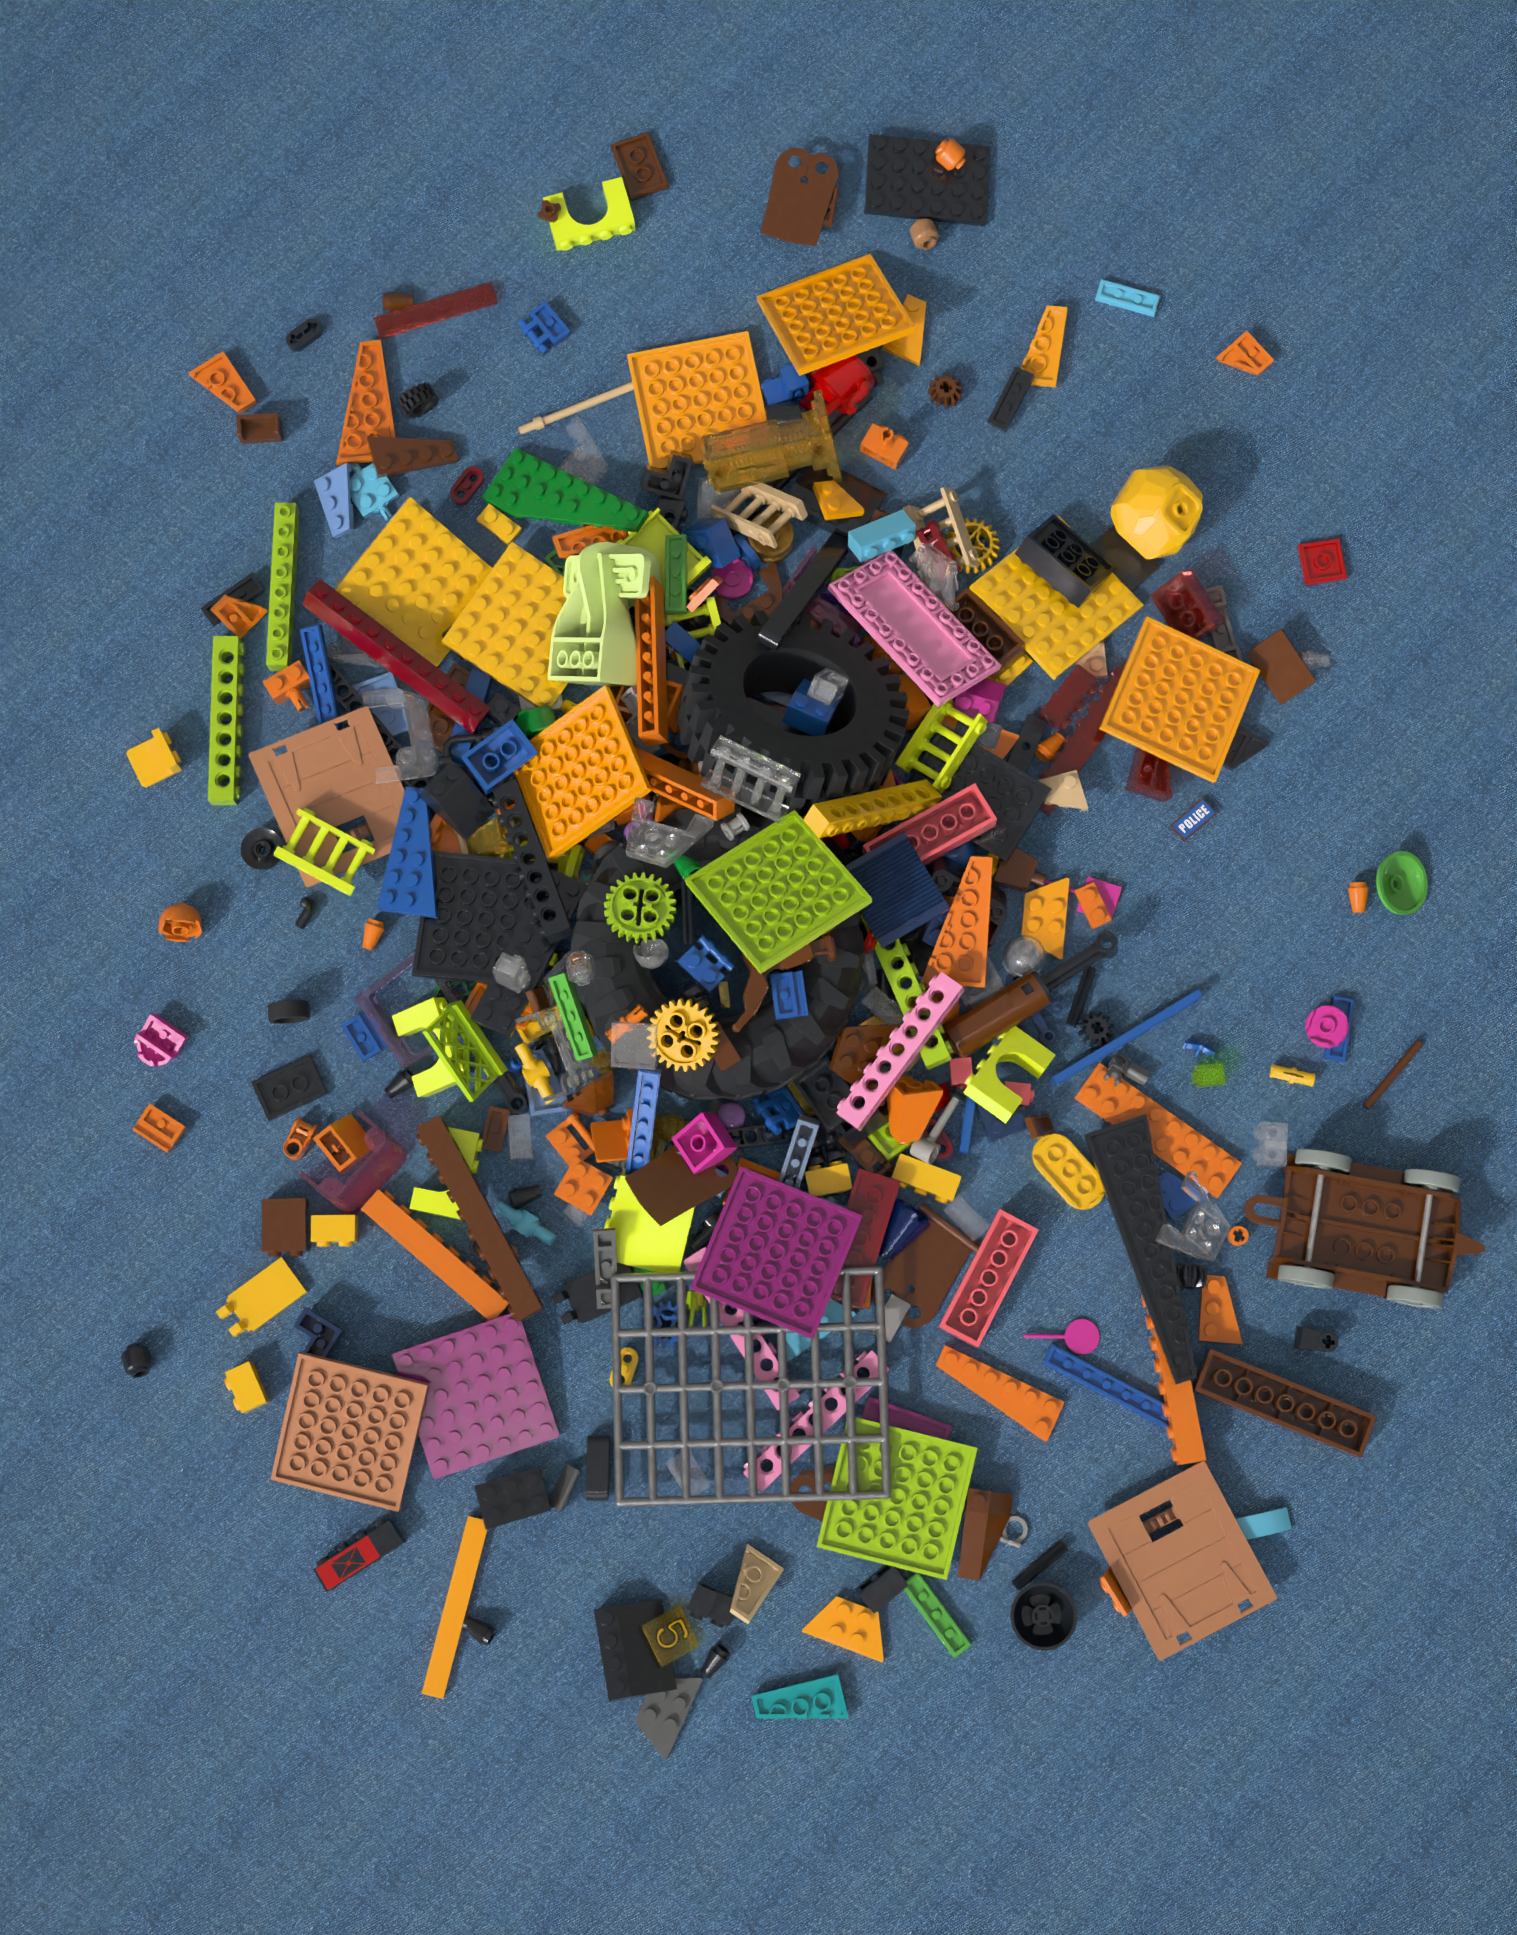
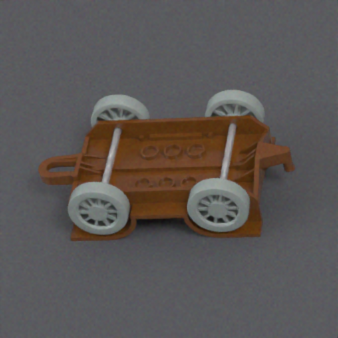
M1298 1149L1296 1155L1284 1154L1282 1173L1285 1174L1282 1198L1255 1195L1246 1201L1244 1214L1250 1222L1277 1228L1273 1257L1268 1259L1266 1278L1290 1284L1321 1289L1336 1288L1379 1296L1388 1301L1409 1306L1442 1309L1443 1294L1448 1293L1457 1255H1477L1485 1251L1483 1244L1460 1233L1461 1197L1455 1194L1459 1192L1461 1179L1449 1173L1426 1169H1406L1403 1174V1171L1351 1162L1352 1159L1349 1156L1335 1152ZM1262 1203L1279 1206V1219L1256 1215L1253 1211L1254 1205Z

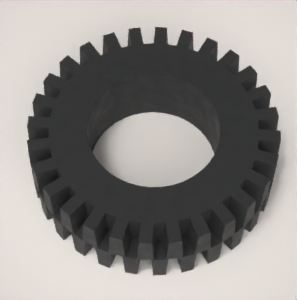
M765 610L755 611L751 622L743 614L736 616L732 621L731 627L723 622L716 627L713 636L710 634L706 635L700 649L697 648L679 703L678 708L680 710L677 717V726H682L679 736L682 745L690 744L687 756L691 763L703 761L700 774L705 779L709 780L721 774L718 785L731 791L736 786L742 788L738 801L739 804L748 808L753 798L758 796L764 799L761 813L771 816L778 803L785 804V815L794 810L799 814L803 806L806 807L808 813L813 804L857 794L860 795L878 790L880 785L883 786L907 728L905 726L909 719V710H904L908 701L906 692H898L902 682L899 675H887L891 663L885 656L871 661L875 647L870 642L866 641L855 649L853 647L856 636L854 631L847 628L839 638L831 635L834 621L825 618L820 630L811 628V614L804 613L780 648L775 651L757 642L761 629L769 619ZM804 678L844 695L832 718L838 731L823 736H802L781 730L759 716L747 698L764 692L794 694Z

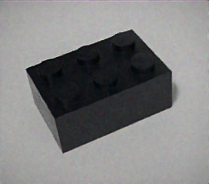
M539 1467L474 1486L485 1530L551 1511Z

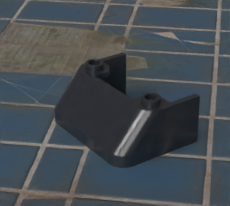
M939 857L931 862L927 871L939 891L944 892L950 887L958 891L966 869L946 857ZM992 885L988 948L993 946L1007 917V896L1004 891Z

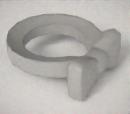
M1011 1516L1007 1524L1010 1521L1020 1522L1023 1527V1533L1014 1541L1009 1540L1005 1526L999 1541L1021 1548L1022 1544L1020 1542L1025 1539L1028 1527L1022 1518Z

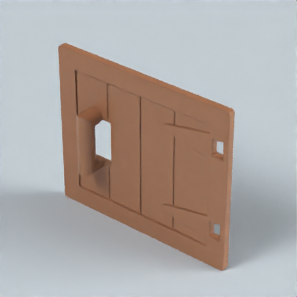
M367 706L249 753L250 761L286 843H288L302 818L296 815L298 808L301 810L307 808L316 813V818L333 827L364 815L366 819L365 824L344 832L357 840L373 835L375 841L371 843L373 844L372 848L376 850L373 855L366 853L360 866L390 854L405 790ZM347 720L349 727L338 731L335 724ZM286 745L288 752L276 756L273 750ZM311 822L308 823L294 848V855L300 858L306 856L321 827ZM328 832L313 859V865L320 869L326 865L340 839L338 836ZM359 848L344 854L343 852L341 853L332 870L334 872L333 876L347 872ZM298 869L306 888L322 882Z
M1204 1461L1087 1522L1158 1660H1163L1277 1599L1272 1586ZM1168 1500L1171 1501L1172 1507L1144 1522L1141 1521L1140 1515ZM1177 1519L1181 1520L1182 1527L1152 1542L1149 1536L1150 1533ZM1249 1599L1252 1606L1240 1612L1237 1604ZM1188 1631L1191 1638L1179 1644L1176 1637Z

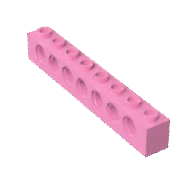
M943 972L931 979L929 982L930 988L926 993L922 992L915 1002L917 1004L912 1011L909 1010L903 1017L904 1023L900 1028L896 1027L889 1037L891 1039L886 1046L883 1045L876 1054L878 1057L873 1064L870 1062L863 1071L865 1074L860 1081L857 1080L850 1089L851 1094L847 1099L843 1098L838 1104L837 1109L839 1110L837 1114L859 1131L862 1130L963 994L964 988ZM936 993L944 994L941 1002L933 1001V996ZM924 1010L931 1012V1016L927 1020L920 1019V1013ZM910 1028L918 1029L915 1037H907V1031ZM898 1045L905 1047L901 1055L894 1054V1048ZM884 1063L891 1064V1070L887 1073H882L880 1070ZM870 1081H878L877 1089L873 1091L868 1090L867 1086ZM858 1098L865 1099V1105L862 1108H855L854 1106Z
M705 1247L683 1261L689 1271L698 1270L706 1251ZM705 1296L710 1303V1297ZM719 1301V1319L724 1326H737L739 1322L744 1321L742 1310L738 1309L736 1314L728 1315L725 1312L727 1304ZM744 1334L730 1335L745 1359ZM753 1334V1340H758L761 1343V1350L754 1353V1374L758 1381L774 1380L776 1377H779L778 1361L774 1356L777 1351L771 1342L766 1344L762 1337L765 1334ZM768 1358L772 1360L773 1368L770 1371H763L761 1369L760 1363L763 1359ZM788 1389V1404L800 1397L798 1392L801 1389ZM765 1390L777 1411L780 1410L779 1390Z
M872 1350L869 1353L864 1351L856 1358L859 1363L854 1366V1378H858L857 1370L861 1367L868 1369V1378L878 1377V1356ZM845 1370L840 1374L842 1378H845ZM872 1386L854 1387L855 1403ZM841 1387L824 1389L826 1394L821 1398L822 1433L846 1412V1395L841 1392ZM828 1398H834L837 1401V1408L833 1411H829L825 1407V1401ZM813 1400L808 1404L810 1409L805 1414L801 1411L792 1419L794 1424L789 1428V1436H792L793 1431L797 1428L803 1429L805 1436L814 1435L813 1426L809 1423V1416L813 1413ZM790 1445V1465L811 1445ZM764 1446L760 1450L762 1455L757 1459V1489L760 1492L766 1489L781 1474V1456L776 1452L777 1446ZM764 1459H770L773 1462V1469L769 1472H764L760 1468V1463ZM747 1462V1463L743 1466V1467L746 1469L743 1473H744L745 1476L748 1478V1462Z

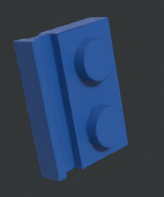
M802 970L771 974L770 981L776 1020L808 1016Z
M368 1009L341 1025L363 1062L390 1047V1044Z

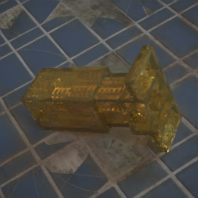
M822 390L813 392L815 400L811 401L813 410L802 412V419L778 425L777 419L703 436L704 445H701L705 470L708 471L710 487L714 486L716 494L789 477L788 470L813 465L814 471L827 468L828 476H833V480L836 483L843 482Z

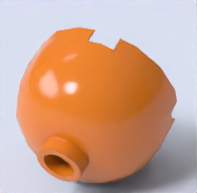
M184 902L172 904L165 908L160 915L159 934L163 933L165 934V939L175 942L189 941L188 937L193 936L196 939L202 934L201 915L196 908Z

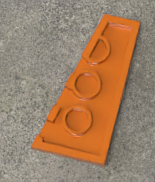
M589 525L552 537L559 558H568L569 556L579 555L590 544L596 542L616 543L620 539L624 541L629 534L628 531L614 530L612 527L602 526V528H597Z

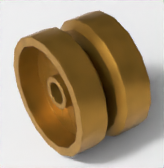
M774 512L761 526L768 529L782 514ZM789 520L774 534L778 545L776 548L763 545L748 536V544L757 553L761 563L772 564L775 562L777 564L783 562L790 555L793 548V527Z

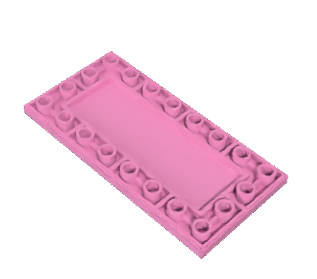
M892 550L876 557L828 586V590L937 707L1000 670L1001 664Z

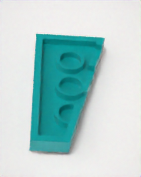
M838 1674L751 1695L756 1719H849Z

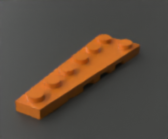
M944 1345L935 1366L1043 1441H1048L1065 1403L1064 1401Z

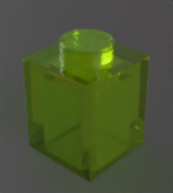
M1223 1062L1195 1066L1194 1071L1191 1072L1192 1083L1196 1084V1089L1222 1087L1225 1085Z

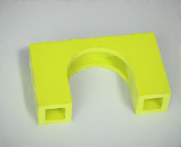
M622 177L602 182L608 210L604 218L595 224L583 225L574 221L568 213L563 192L543 197V201L548 200L550 203H559L561 205V211L558 212V220L554 223L549 222L557 251L570 250L577 245H589L593 241L600 239L608 240L612 236L619 234L627 235L636 230Z
M431 998L393 1015L392 1018L398 1036H411L426 1029L443 1012V1008L448 1004L445 998ZM446 1017V1027L452 1028L451 1021ZM434 1029L433 1032L440 1040V1029ZM446 1031V1042L452 1043V1032ZM446 1046L445 1053L448 1057H452V1047ZM458 1049L457 1059L464 1060L463 1049ZM440 1057L432 1068L411 1077L418 1097H428L457 1085ZM457 1063V1071L460 1075H463L464 1067L463 1064Z
M1016 1026L999 1036L998 1040L1001 1042L998 1046L993 1044L987 1052L990 1056L987 1060L983 1058L976 1067L978 1073L976 1075L971 1073L965 1082L967 1088L963 1092L1004 1123H1007L1023 1099L1001 1083L996 1074V1065L1001 1062H1012L1018 1064L1039 1079L1055 1057L1053 1052Z
M448 1127L472 1173L477 1174L479 1161L476 1159L478 1152H482L483 1144L480 1133ZM414 1187L410 1204L411 1210L460 1220L456 1212L459 1208L456 1202L452 1203L446 1193L447 1191L437 1192Z

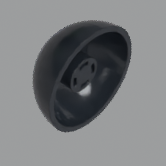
M1048 1582L1034 1583L1022 1589L1015 1597L1010 1611L1011 1625L1019 1640L1028 1647L1041 1651L1053 1650L1065 1644L1074 1633L1077 1624L1076 1606L1071 1596L1060 1586Z

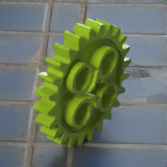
M645 872L642 873L641 878H638L636 873H633V879H629L627 875H624L625 882L616 880L618 887H610V891L613 894L606 893L608 901L604 902V908H607L604 911V915L609 917L606 919L607 924H613L611 927L612 932L619 930L618 937L621 938L625 934L627 942L634 937L636 944H638L640 938H643L644 942L647 943L650 936L655 941L656 933L664 936L663 928L670 930L668 922H674V916L671 914H676V908L673 907L676 905V899H671L674 893L673 891H668L669 885L661 886L662 878L655 882L654 874L646 878ZM640 890H644L641 924L637 926ZM629 893L636 895L635 898L630 900L625 898ZM651 895L658 897L656 901L647 900ZM626 914L634 916L631 920H624L622 918ZM648 916L656 918L653 922H646L644 919Z

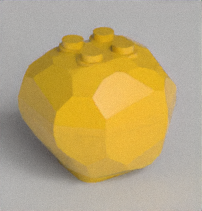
M1162 465L1137 469L1132 472L1111 506V518L1117 532L1146 560L1175 555L1195 532L1203 510V494L1189 477L1171 466Z

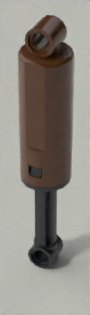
M1109 931L1100 933L1092 945L1040 977L1032 969L945 1024L943 1029L946 1036H942L944 1042L949 1041L953 1053L950 1054L951 1058H953L956 1052L961 1058H966L1053 1003L1054 1000L1050 994L1051 990L1100 959H1110L1117 954L1118 941L1116 936ZM1105 942L1113 944L1110 948L1102 947V944ZM937 1038L933 1039L931 1047H935L938 1044Z

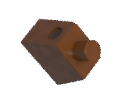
M1016 848L1008 862L1001 861L992 885L1026 892L1030 883L1042 887L1046 875L1035 871L1038 864L1035 858Z

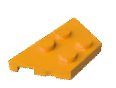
M1064 878L1025 893L1021 937L1032 942L1043 951L1045 950L1058 960L1063 959L1069 878Z
M836 1596L802 1629V1632L883 1663L884 1657L878 1611L873 1613L870 1608Z

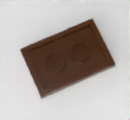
M649 132L610 144L631 201L669 189L668 181Z
M1283 629L1278 630L1246 653L1254 666L1260 670V675L1280 705H1284L1317 682Z

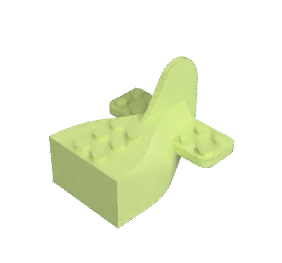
M596 542L586 546L579 555L567 558L563 594L567 599L556 619L551 636L548 680L598 686L637 685L636 635L629 608L635 605V598H645L647 596L650 577L654 576L661 583V566L651 552L635 546L612 542Z

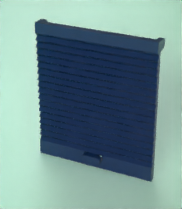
M905 832L844 866L872 897V903L861 909L860 912L881 948L950 909Z

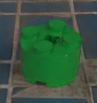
M544 705L530 710H521L515 723L527 739L531 740L557 721V717L550 706Z

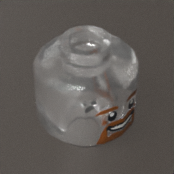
M576 951L570 954V957L565 962L568 979L579 986L589 984L596 976L593 956L587 954L586 951Z

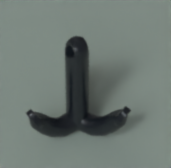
M558 1032L552 1035L544 1034L541 1036L535 1050H539L545 1042H548L552 1069L556 1076L561 1074L557 1040L572 1047L569 1038L563 1033Z

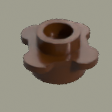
M544 200L542 202V209L538 212V217L547 222H556L558 220V212L561 211V205Z

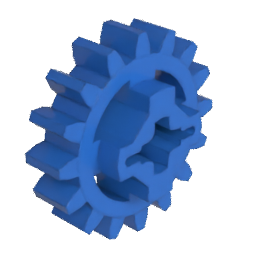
M669 1301L667 1306L659 1302L660 1308L658 1309L653 1306V1319L656 1317L658 1320L656 1328L663 1326L660 1317L667 1322L671 1320V1328L676 1327L678 1322L677 1305L673 1308L671 1301ZM669 1310L675 1312V1314L664 1316L661 1311ZM670 1336L671 1340H662L654 1337V1346L662 1343V1349H665L666 1344H669L671 1349H673L674 1342L678 1343V1336Z

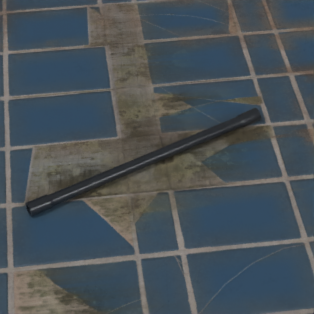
M870 392L857 405L856 413L851 415L841 414L810 445V451L807 449V452H804L771 487L781 491L873 399ZM761 504L746 520L751 521L766 504ZM729 528L732 536H735L739 533L738 531Z

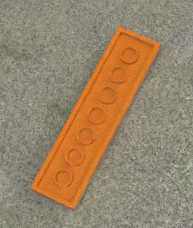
M1098 1063L1074 1099L1111 1125L1147 1114L1154 1155L1208 1194L1218 1199L1242 1163L1124 1079H1121L1117 1086H1114L1115 1080L1112 1077L1105 1081L1103 1077L1108 1068Z

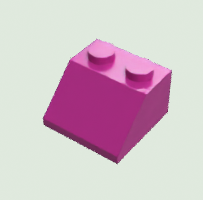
M983 679L957 695L953 707L973 719L979 713L988 721L987 724L995 726L1007 685Z
M701 1112L671 1138L694 1174L723 1161L738 1148L715 1112Z

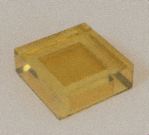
M720 982L721 1007H730L728 983Z

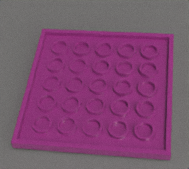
M740 1166L690 1290L813 1340L863 1215Z
M510 1313L392 1353L399 1376L429 1383L418 1434L433 1479L560 1437L523 1322L518 1321L517 1318L513 1319Z

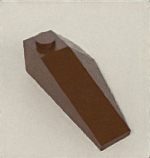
M612 1070L588 1083L580 1091L573 1094V1098L563 1101L561 1107L590 1117L596 1114L601 1117L610 1112L609 1107L614 1104V1073Z
M969 1488L957 1577L980 1580L1010 1518L1013 1494Z

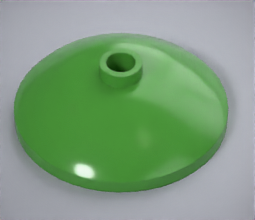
M1407 851L1392 852L1380 863L1377 871L1376 886L1384 906L1397 915H1409L1416 912L1424 903L1428 890L1427 874L1420 860L1412 853Z

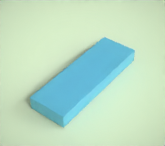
M1101 279L1095 301L1154 317L1160 295Z

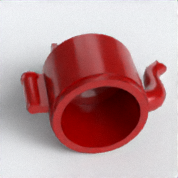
M856 355L819 368L809 375L813 388L800 401V406L802 405L803 409L806 408L818 414L823 419L834 410L842 414L851 415L856 413L857 405L869 394L875 384L874 377L868 367ZM818 395L823 402L828 404L824 408L812 402Z

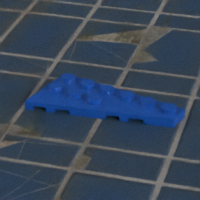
M406 786L377 909L439 919L436 908L437 892H435L434 883L436 879L434 852L431 846L430 807L419 797L423 788Z

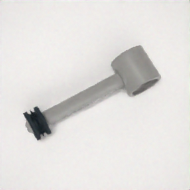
M952 1088V1091L948 1094L951 1099L929 1136H921L919 1141H914L910 1149V1155L928 1164H932L940 1151V1145L935 1143L936 1139L957 1104H963L965 1098H967L962 1089Z

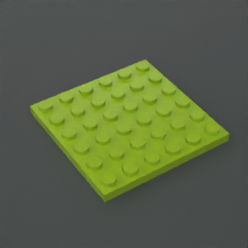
M795 810L685 878L686 885L760 974L872 903V897Z
M855 1417L856 1434L880 1433V1423ZM847 1421L843 1435L847 1434ZM889 1426L891 1497L889 1499L827 1501L816 1547L947 1580L978 1448ZM856 1443L858 1491L882 1490L881 1443ZM841 1444L830 1492L849 1491L847 1444Z

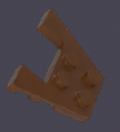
M775 562L759 571V576L769 591L733 612L722 594L715 598L718 614L723 622L731 626L734 617L742 614L751 622L754 612L765 610L768 618L771 617L785 598Z
M902 1023L845 1026L839 1034L829 1069L849 1084L853 1085L857 1080L860 1081L865 1075L863 1071L870 1062L872 1064L875 1062L882 1039L891 1040L889 1038L896 1027L900 1028ZM869 1082L867 1088L873 1091L877 1089L878 1084ZM885 1097V1099L882 1101V1103L880 1104V1106H884L886 1097Z

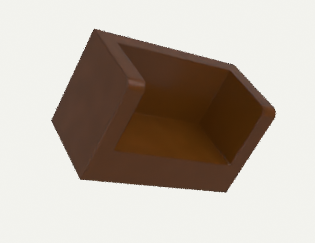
M278 413L236 415L237 436L241 444L283 442L282 420Z

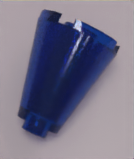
M900 1198L895 1199L878 1254L885 1260H888V1258L894 1259L932 1224L931 1221H928V1217L912 1205H903L905 1201Z

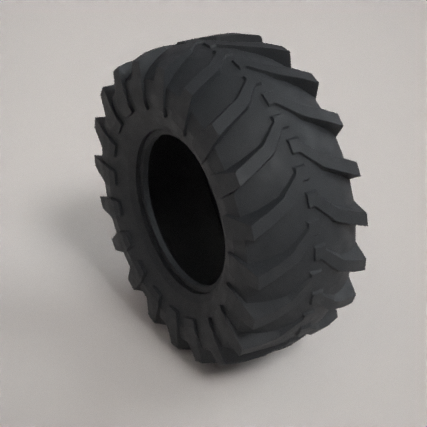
M735 806V812L718 821L687 808L674 812L659 823L653 820L636 829L621 847L617 845L602 860L593 880L589 882L580 899L572 934L571 956L583 954L582 963L579 964L580 961H576L575 965L572 966L575 967L572 969L575 978V988L585 1017L597 1038L602 1041L610 1055L630 1072H635L638 1075L640 1065L662 1069L659 1089L670 1093L674 1092L679 1097L690 1100L740 1101L786 1086L816 1065L836 1042L837 1037L847 1025L852 1014L862 982L864 940L863 932L860 930V915L858 911L829 932L830 935H833L837 958L834 959V962H829L826 955L815 956L810 962L785 971L786 973L802 970L808 1016L776 1020L773 996L771 994L760 1004L755 1016H752L737 1033L732 1031V1026L741 1015L729 1018H712L711 1022H718L742 1060L724 1072L721 1071L714 1058L711 1060L705 1059L706 1064L704 1066L698 1064L696 1070H693L690 1066L689 1070L684 1072L683 1066L678 1071H675V1064L667 1068L668 1061L664 1060L660 1063V1054L653 1056L656 1048H649L653 1040L647 1039V1036L653 1032L649 1031L647 1027L654 1025L650 1018L657 1017L655 1014L657 1009L663 1011L661 1006L664 1003L669 1006V1000L659 990L649 971V953L653 939L650 936L647 943H645L643 938H640L638 944H636L634 937L627 942L625 934L619 938V930L612 932L611 927L613 924L608 925L606 919L609 917L604 915V911L607 910V908H604V902L608 901L606 893L613 894L610 891V887H618L616 880L625 882L624 875H627L629 879H633V873H636L637 877L641 878L642 873L645 872L646 878L654 874L655 882L662 878L661 886L669 885L668 891H673L674 893L671 899H676V905L673 906L676 908L682 904L681 881L684 879L670 860L673 852L680 850L698 863L704 860H716L779 820L777 817L763 813L742 812L741 814L747 820L750 829L742 831L734 836V840L730 841L724 834L721 824L729 822L736 817L737 813H741V807ZM640 890L637 926L641 924L644 890ZM629 893L625 896V898L629 900L636 897V895L632 893ZM654 895L647 898L649 901H656L658 899ZM626 914L622 918L624 920H631L634 916ZM648 916L644 920L646 922H653L656 918ZM819 936L818 938H816V939L813 940V941H816V940L821 939V936ZM637 1005H642L645 1008L644 1012L647 1011L648 1016L636 1024L633 1031H628L615 1043H612L608 1039L609 1035L606 1036L605 1032L618 1023L621 1016H626ZM674 1015L675 1023L682 1025V1018L679 1015ZM694 1025V1032L699 1035L703 1030L699 1025ZM685 1031L680 1032V1033H682V1037H681V1038L685 1039V1038H686V1036H685V1033H686V1032H685ZM665 1035L666 1043L672 1045L673 1038L670 1035ZM685 1045V1052L693 1055V1048L690 1045Z

